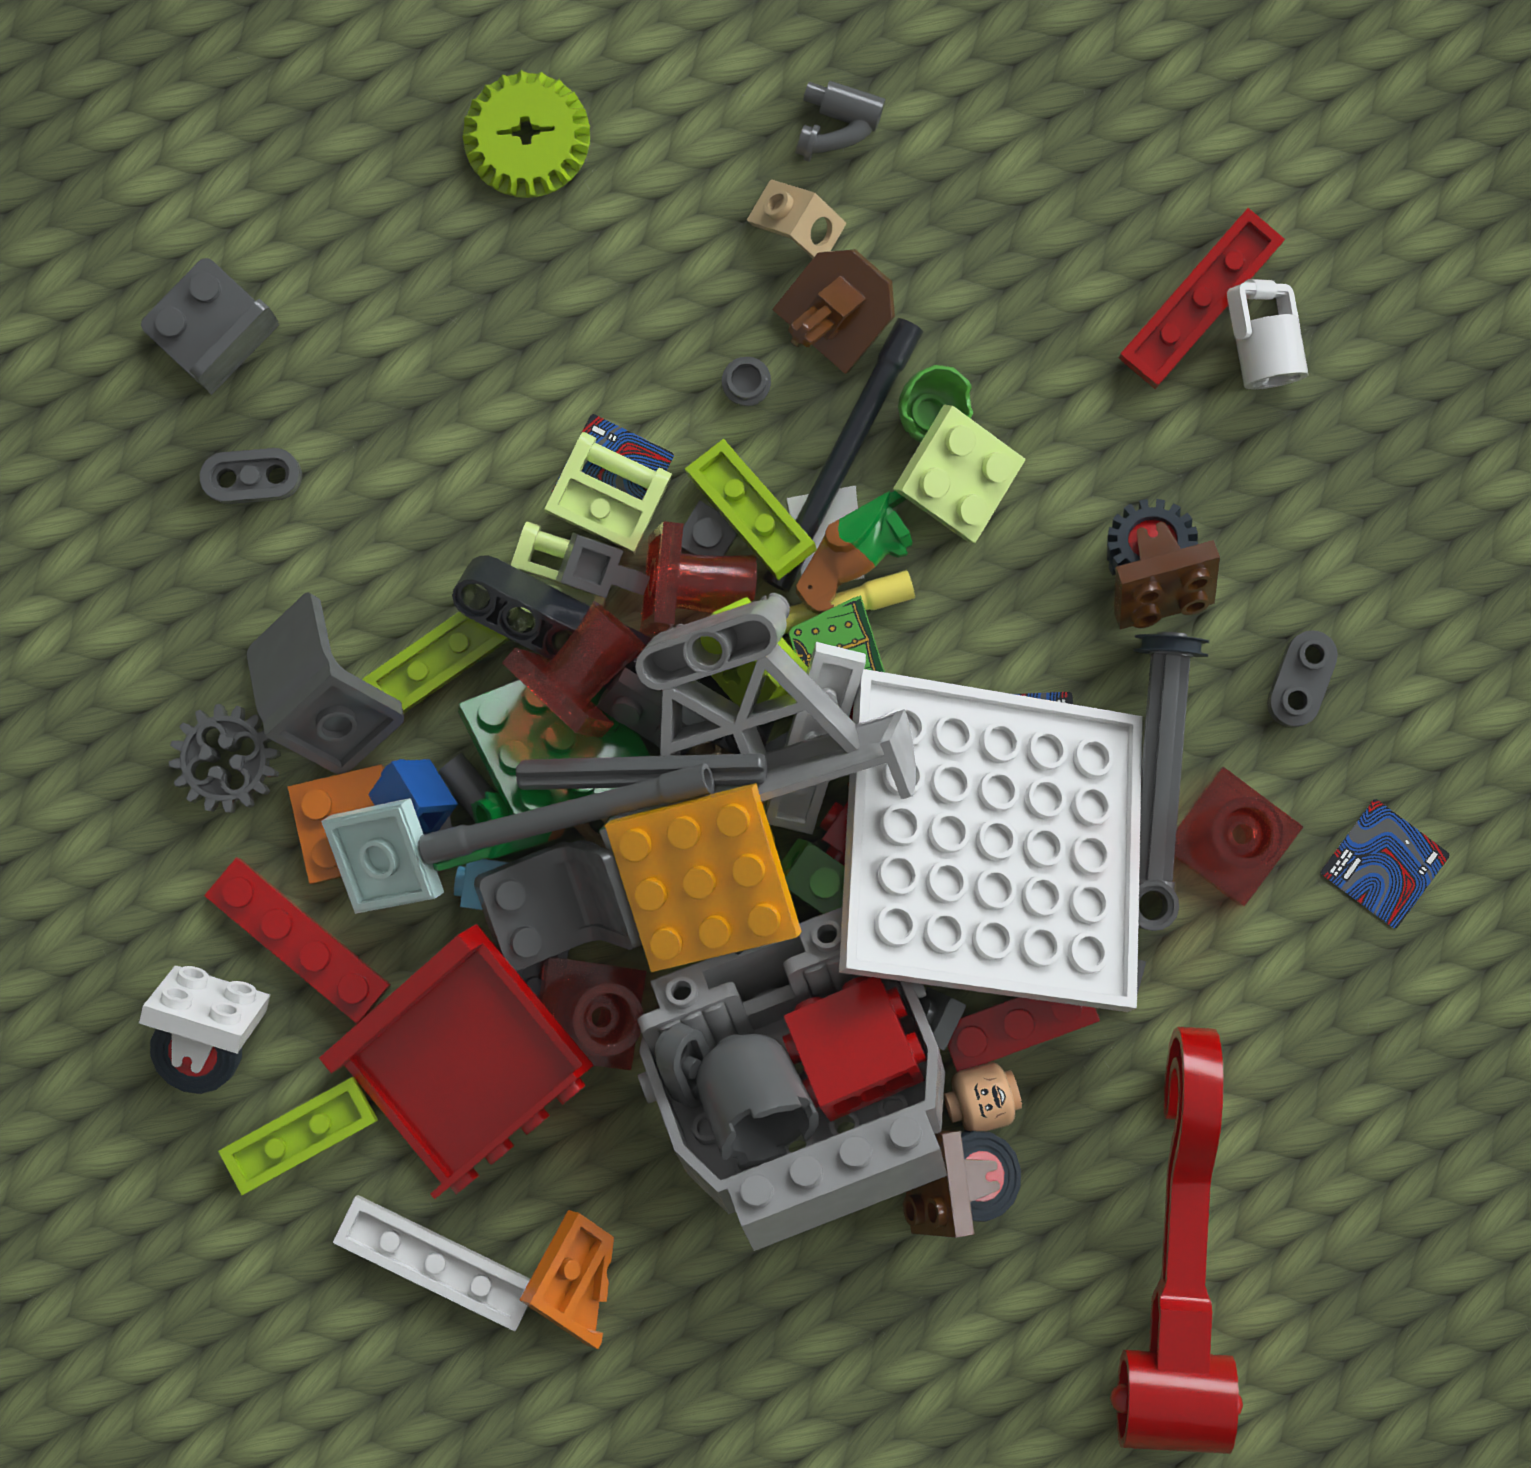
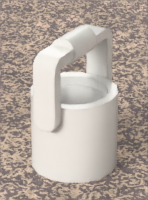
M1248 279L1244 283L1230 288L1227 292V299L1244 387L1253 390L1273 388L1306 378L1309 374L1293 289L1287 284H1276L1272 280ZM1276 298L1279 315L1250 321L1247 299L1270 300Z

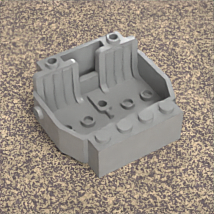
M842 907L799 923L802 932L797 938L747 949L739 955L730 953L709 958L650 981L660 1008L638 1018V1024L643 1035L639 1052L646 1072L638 1074V1078L648 1104L657 1101L673 1148L686 1173L728 1214L737 1213L741 1227L754 1251L947 1176L942 1153L934 1135L941 1132L945 1071L939 1047L919 1001V998L926 996L923 984L881 978L887 990L894 987L897 988L908 1015L901 1018L900 1021L906 1035L915 1031L924 1050L927 1061L920 1063L919 1067L925 1081L832 1122L829 1121L820 1107L817 1108L819 1125L813 1136L808 1141H805L801 1134L793 1141H804L807 1143L806 1147L791 1153L789 1151V1147L793 1143L791 1142L784 1146L787 1155L759 1166L744 1168L740 1167L737 1158L729 1157L728 1160H724L716 1144L703 1106L690 1108L674 1101L658 1068L657 1057L655 1056L656 1042L665 1030H669L677 1023H683L700 1030L705 1037L710 1051L722 1039L728 1036L761 1034L775 1039L788 1053L782 1036L790 1033L784 1015L795 1011V1007L806 999L812 997L825 998L841 991L843 985L848 981L861 977V975L839 973ZM804 1069L803 1072L799 1074L801 1080L808 1078L806 1071ZM843 1122H851L855 1125L854 1129L841 1134L837 1132L838 1126Z

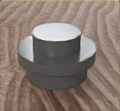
M737 358L730 362L723 372V391L730 401L739 406L756 405L763 401L770 391V372L766 365L756 358Z

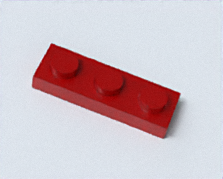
M1015 997L961 1017L947 1046L958 1072L983 1065L1100 1022V1018L1094 1007Z

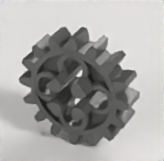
M221 704L215 705L214 717L211 718L202 710L196 711L198 724L195 727L183 722L179 726L183 733L187 735L184 742L176 740L171 741L170 744L174 749L181 751L180 758L169 761V767L182 770L183 773L174 781L175 786L179 788L191 786L192 789L189 791L186 799L196 803L203 797H206L204 808L211 812H214L219 802H222L226 813H235L236 801L238 800L246 807L252 808L255 806L252 793L255 791L265 795L270 793L267 785L263 783L265 777L279 776L277 770L269 767V762L281 757V751L268 748L267 743L272 740L265 737L264 731H258L263 722L260 716L255 714L245 722V709L240 706H236L233 709L231 716H228L225 706ZM217 728L220 731L221 735L219 736L218 743L223 749L230 752L240 750L244 739L252 738L255 743V749L250 755L241 756L236 754L229 759L231 767L244 775V784L240 789L233 790L230 787L231 773L219 766L210 768L208 777L204 780H199L196 777V768L200 763H216L221 759L220 752L210 747L206 742V735L211 729Z

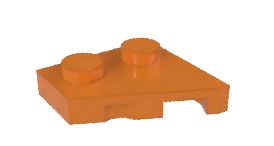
M382 764L288 786L309 884L341 878L321 821L333 814L375 806L368 794L381 777V772L384 769Z
M568 1210L519 1300L585 1345L599 1349L603 1337L602 1332L596 1331L599 1302H607L609 1286L607 1269L612 1260L614 1237L582 1214Z

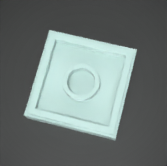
M411 798L333 814L321 821L355 914L431 900L444 893L433 864H427L420 853L419 839L424 834Z

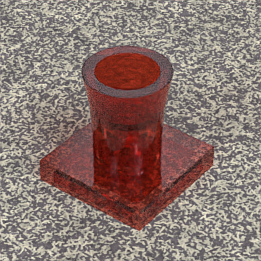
M663 521L649 535L645 575L650 576L643 595L640 632L658 635L675 624L676 608L712 614L746 597L751 602H754L757 581L755 554L733 556L682 554L684 524Z
M593 601L578 627L550 662L544 656L515 647L502 664L575 733L602 738L614 723L591 700L622 668L638 657L646 646L617 617L602 605Z
M1221 767L1177 825L1175 857L1239 906L1244 907L1303 829V826L1225 767ZM1237 825H1240L1245 832L1246 839L1244 844H1239L1233 839L1232 832Z
M557 957L545 959L539 1000L594 1066L623 1070L632 1069L635 1043L641 1034L638 1018L644 1015L641 1003L646 971ZM600 1007V1018L594 1025L592 1013Z

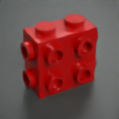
M868 976L854 978L845 983L841 991L825 998L812 997L806 999L795 1007V1011L784 1015L790 1033L782 1036L788 1054L794 1065L802 1062L808 1076L802 1082L815 1108L820 1107L830 1122L925 1081L919 1067L920 1063L927 1061L924 1050L915 1031L906 1035L900 1021L901 1018L908 1015L897 988L894 987L887 990L881 978H870Z

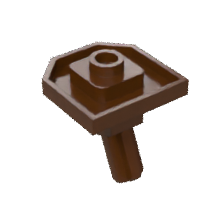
M856 249L819 252L772 310L789 324L788 332L793 337L791 343L795 347L804 345L809 348L813 345L843 373L847 374L895 317L892 281Z

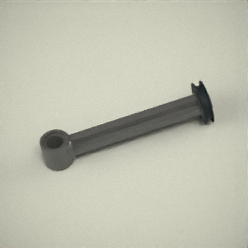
M1177 632L1135 635V638L1142 639L1141 648H1136L1134 651L1151 655L1141 769L1139 901L1143 894L1148 891H1154L1162 900V910L1153 919H1146L1140 911L1138 917V928L1150 931L1163 930L1170 926L1177 918L1179 911V899L1174 891L1173 870L1190 658L1208 657V654L1201 652L1202 644L1209 643V640L1187 637V634Z

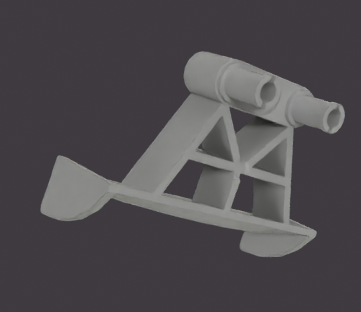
M770 593L768 599L765 595L760 601H754L685 625L677 624L676 628L671 626L667 631L654 636L637 657L635 667L641 682L651 689L663 690L660 756H680L683 749L733 734L741 754L761 753L766 757L767 778L764 783L757 784L761 801L884 763L888 764L901 799L913 796L916 784V763L913 740L905 709L855 724L778 645V642L785 633L786 619L790 612L787 600L780 594ZM701 636L715 638L722 647V653L712 654L706 651L701 644ZM757 660L741 707L696 681L697 679ZM768 673L789 693L757 704ZM683 705L708 720L682 728ZM806 710L827 732V734L766 753L756 726ZM714 785V793L746 785ZM663 803L611 816L608 818L606 823L616 818L660 808L671 804ZM604 824L600 829V833L606 848L613 852Z

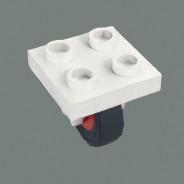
M175 965L143 1005L139 1021L140 1024L156 1028L150 1040V1057L156 1072L169 1085L183 1092L203 1094L220 1088L236 1072L242 1059V1046L265 1015L270 994L257 991L254 986L246 982H228L209 976L206 971L197 967H179Z

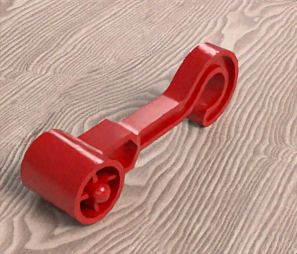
M1176 1027L1173 1029L1169 1042L1163 1107L1165 1119H1176L1168 1158L1161 1278L1153 1291L1151 1301L1149 1351H1122L1117 1386L1112 1390L1110 1396L1111 1405L1117 1412V1432L1121 1448L1231 1454L1235 1445L1238 1415L1243 1408V1401L1238 1389L1236 1362L1234 1357L1230 1355L1210 1354L1213 1312L1211 1300L1205 1286L1210 1188L1221 1133L1223 1111V1057L1220 1036L1216 1029Z

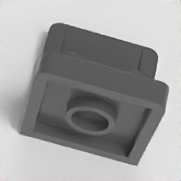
M209 258L199 260L141 321L143 331L211 395L279 326L277 318L261 299L255 301Z
M309 592L303 594L248 648L247 660L255 704L264 724L265 737L336 774L347 773L352 770L404 722L402 703L399 700L347 672L336 662L330 648L321 600Z
M563 840L479 874L475 878L474 887L494 944L515 971L524 969L578 945L596 940H602L629 950L642 946L614 853L610 849L583 842L569 843Z

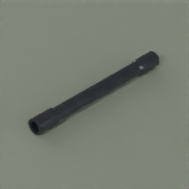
M897 318L878 354L875 368L795 520L812 540L896 378L904 370L923 334V330L908 320ZM805 560L780 580H777L768 569L762 579L777 589L789 592Z

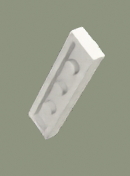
M816 642L807 670L809 677L848 716L850 715L866 664V654ZM806 710L796 713L793 716L784 747L827 734V732ZM829 781L768 799L765 809L768 823L812 834Z
M359 1195L355 1196L333 1241L334 1244L513 1331L517 1330L528 1307L519 1299L530 1278Z

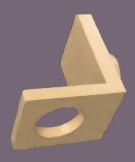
M775 180L769 181L747 218V221L754 227L791 238L812 259L819 252L831 251L846 226V222L816 193ZM824 217L827 222L826 235L820 243L814 244L811 240L812 226L817 219Z

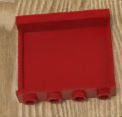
M477 924L458 934L319 1057L331 1074L343 1066L348 1069L440 1181L441 1185L430 1193L434 1199L439 1197L448 1188H451L456 1195L479 1176L478 1172L474 1169L479 1162L485 1158L492 1165L515 1146L509 1137L520 1128L528 1135L545 1121L550 1115L544 1107L555 1098L562 1105L565 1104L586 1086L580 1077L594 1066Z

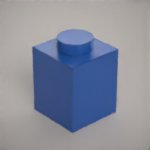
M399 759L391 761L383 769L381 777L368 794L374 805L411 798L423 834L439 831L458 805L430 759Z

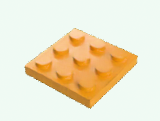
M756 783L616 818L605 824L651 972L797 938L802 932Z

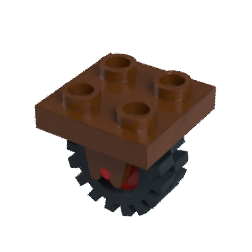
M1148 499L1139 500V509L1135 511L1132 504L1127 505L1123 509V517L1117 513L1112 520V528L1109 527L1107 561H1109V570L1112 576L1116 574L1114 614L1120 630L1132 626L1135 628L1150 627L1159 622L1161 618L1179 613L1183 615L1197 614L1205 610L1209 605L1215 604L1220 562L1215 542L1212 540L1198 544V532L1196 526L1192 527L1191 516L1186 513L1180 517L1181 507L1174 503L1168 511L1165 510V500L1156 499V507H1149Z

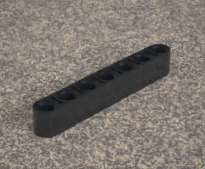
M489 555L478 556L472 559L453 589L452 598L454 605L466 617L606 689L625 667L637 674L635 667L637 657L652 640L651 637ZM476 584L481 585V586L484 587L486 590L481 589V588H480L479 586H477ZM522 608L529 610L531 613L526 612ZM611 654L617 655V656L620 657L621 659L615 658V657H614L613 655H611ZM711 675L696 680L732 701ZM775 720L756 726L764 748ZM733 734L710 741L733 754H741Z

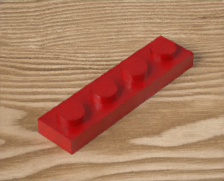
M1247 208L1120 353L1118 358L1151 387L1156 389L1229 306L1227 299L1228 290L1244 283L1248 279H1252L1282 245L1285 238L1252 210Z
M236 857L204 895L356 1024L370 1012L391 986L387 980L241 858Z

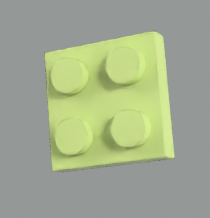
M943 405L893 489L965 541L976 543L1026 459L954 406Z

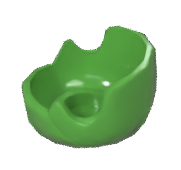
M933 365L915 373L903 386L898 401L899 417L904 430L909 433L910 437L921 443L943 405H952L971 419L973 415L970 400L972 386L969 380L954 367Z

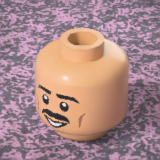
M995 1062L956 1072L951 1082L952 1091L944 1093L945 1104L951 1122L961 1121L966 1131H991L1009 1126L1015 1119V1111L1022 1109L1019 1089L1012 1071L1004 1072Z

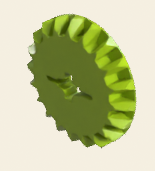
M521 70L518 74L510 76L501 75L499 80L490 85H485L477 98L472 99L467 116L464 117L462 137L469 163L481 180L503 194L521 198H532L547 195L560 189L579 172L587 157L590 146V125L586 110L576 93L566 87L560 79L555 80L542 72L533 74ZM525 121L530 122L532 129L541 131L540 134L532 136L531 144L523 145L520 137L512 136L513 132L521 130V122Z

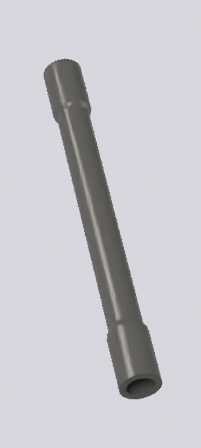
M706 763L664 773L655 779L470 826L459 825L424 834L419 839L420 853L423 860L430 865L470 855L475 850L663 803L673 804L713 794L714 779Z

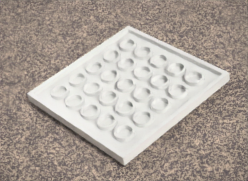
M864 669L853 703V722L858 724L905 709L913 740L916 784L913 796L901 799L887 763L850 774L839 973L1123 1012L1136 1009L1143 716Z

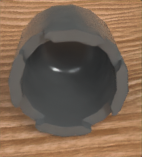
M761 1034L731 1035L722 1039L703 1058L696 1075L698 1094L716 1144L724 1160H728L729 1157L737 1158L740 1167L744 1168L759 1166L787 1155L784 1146L796 1140L801 1134L805 1141H808L813 1136L819 1125V1114L789 1054L775 1039Z

